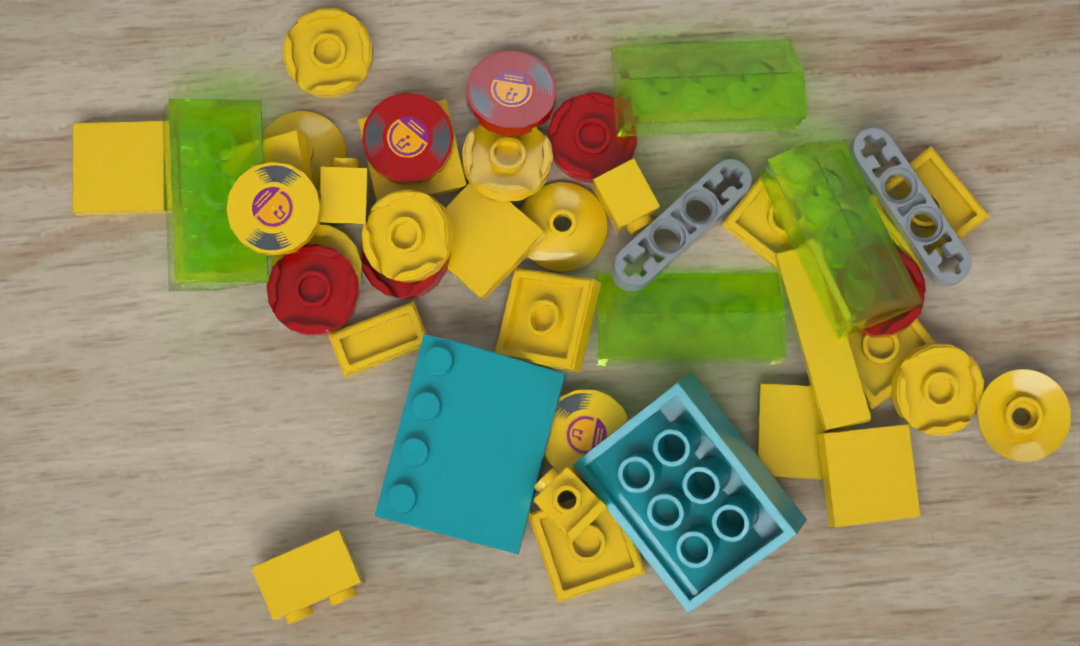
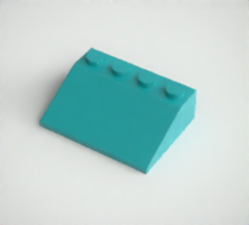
M424 334L375 517L519 555L536 491L534 486L539 480L566 374L471 345Z
M692 372L573 464L688 613L797 535L807 521V518Z

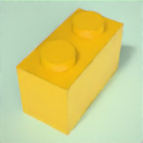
M337 530L252 567L272 619L280 620L286 618L288 625L314 615L312 605L328 598L331 606H334L357 596L355 587L365 583L346 536L341 530Z

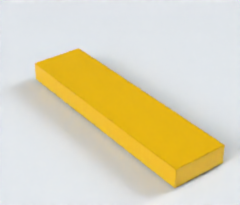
M821 243L777 253L775 255L777 269L823 431L828 432L869 422L871 415Z

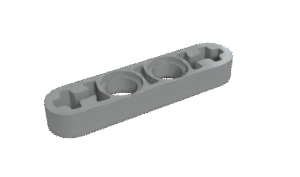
M870 127L862 130L855 137L850 147V157L853 164L928 277L940 286L958 284L968 275L971 269V258L968 251L892 137L880 128ZM864 140H868L871 145L877 142L882 145L878 156L884 166L890 160L895 163V166L888 168L879 178L873 173L881 167L873 155L865 158L861 153L866 146ZM892 176L904 178L910 187L908 197L902 200L891 198L885 190L886 180ZM917 214L929 216L935 224L934 234L929 238L917 237L910 227L913 216ZM941 236L947 241L939 247L943 255L947 259L953 256L958 259L959 264L954 267L957 274L955 276L950 271L942 273L938 269V265L942 262V257L936 249L929 255L924 250V248L932 246Z
M734 159L719 162L618 253L612 265L611 274L616 285L622 290L629 292L644 289L743 199L751 187L752 177L747 166ZM732 175L737 177L738 182L736 186L728 187L717 199L713 192L718 189L723 178H730ZM693 200L702 201L708 206L710 217L705 221L693 220L686 212V204ZM659 229L671 230L677 236L678 246L673 250L659 248L654 242V233ZM646 250L651 258L645 262L640 271L642 277L636 273L630 277L624 273L627 266L625 261L631 265L636 263Z

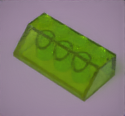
M790 40L611 47L617 137L794 130L808 117L804 71Z
M168 99L162 114L169 291H217L268 283V255L258 254L240 242L230 228L226 211L229 192L238 177L253 166L264 164L262 101Z
M843 140L809 142L767 159L760 179L838 340L918 307L923 303Z
M779 272L661 273L647 287L636 292L622 290L612 279V274H596V280L601 283L596 305L597 366L780 364L786 359L785 308Z

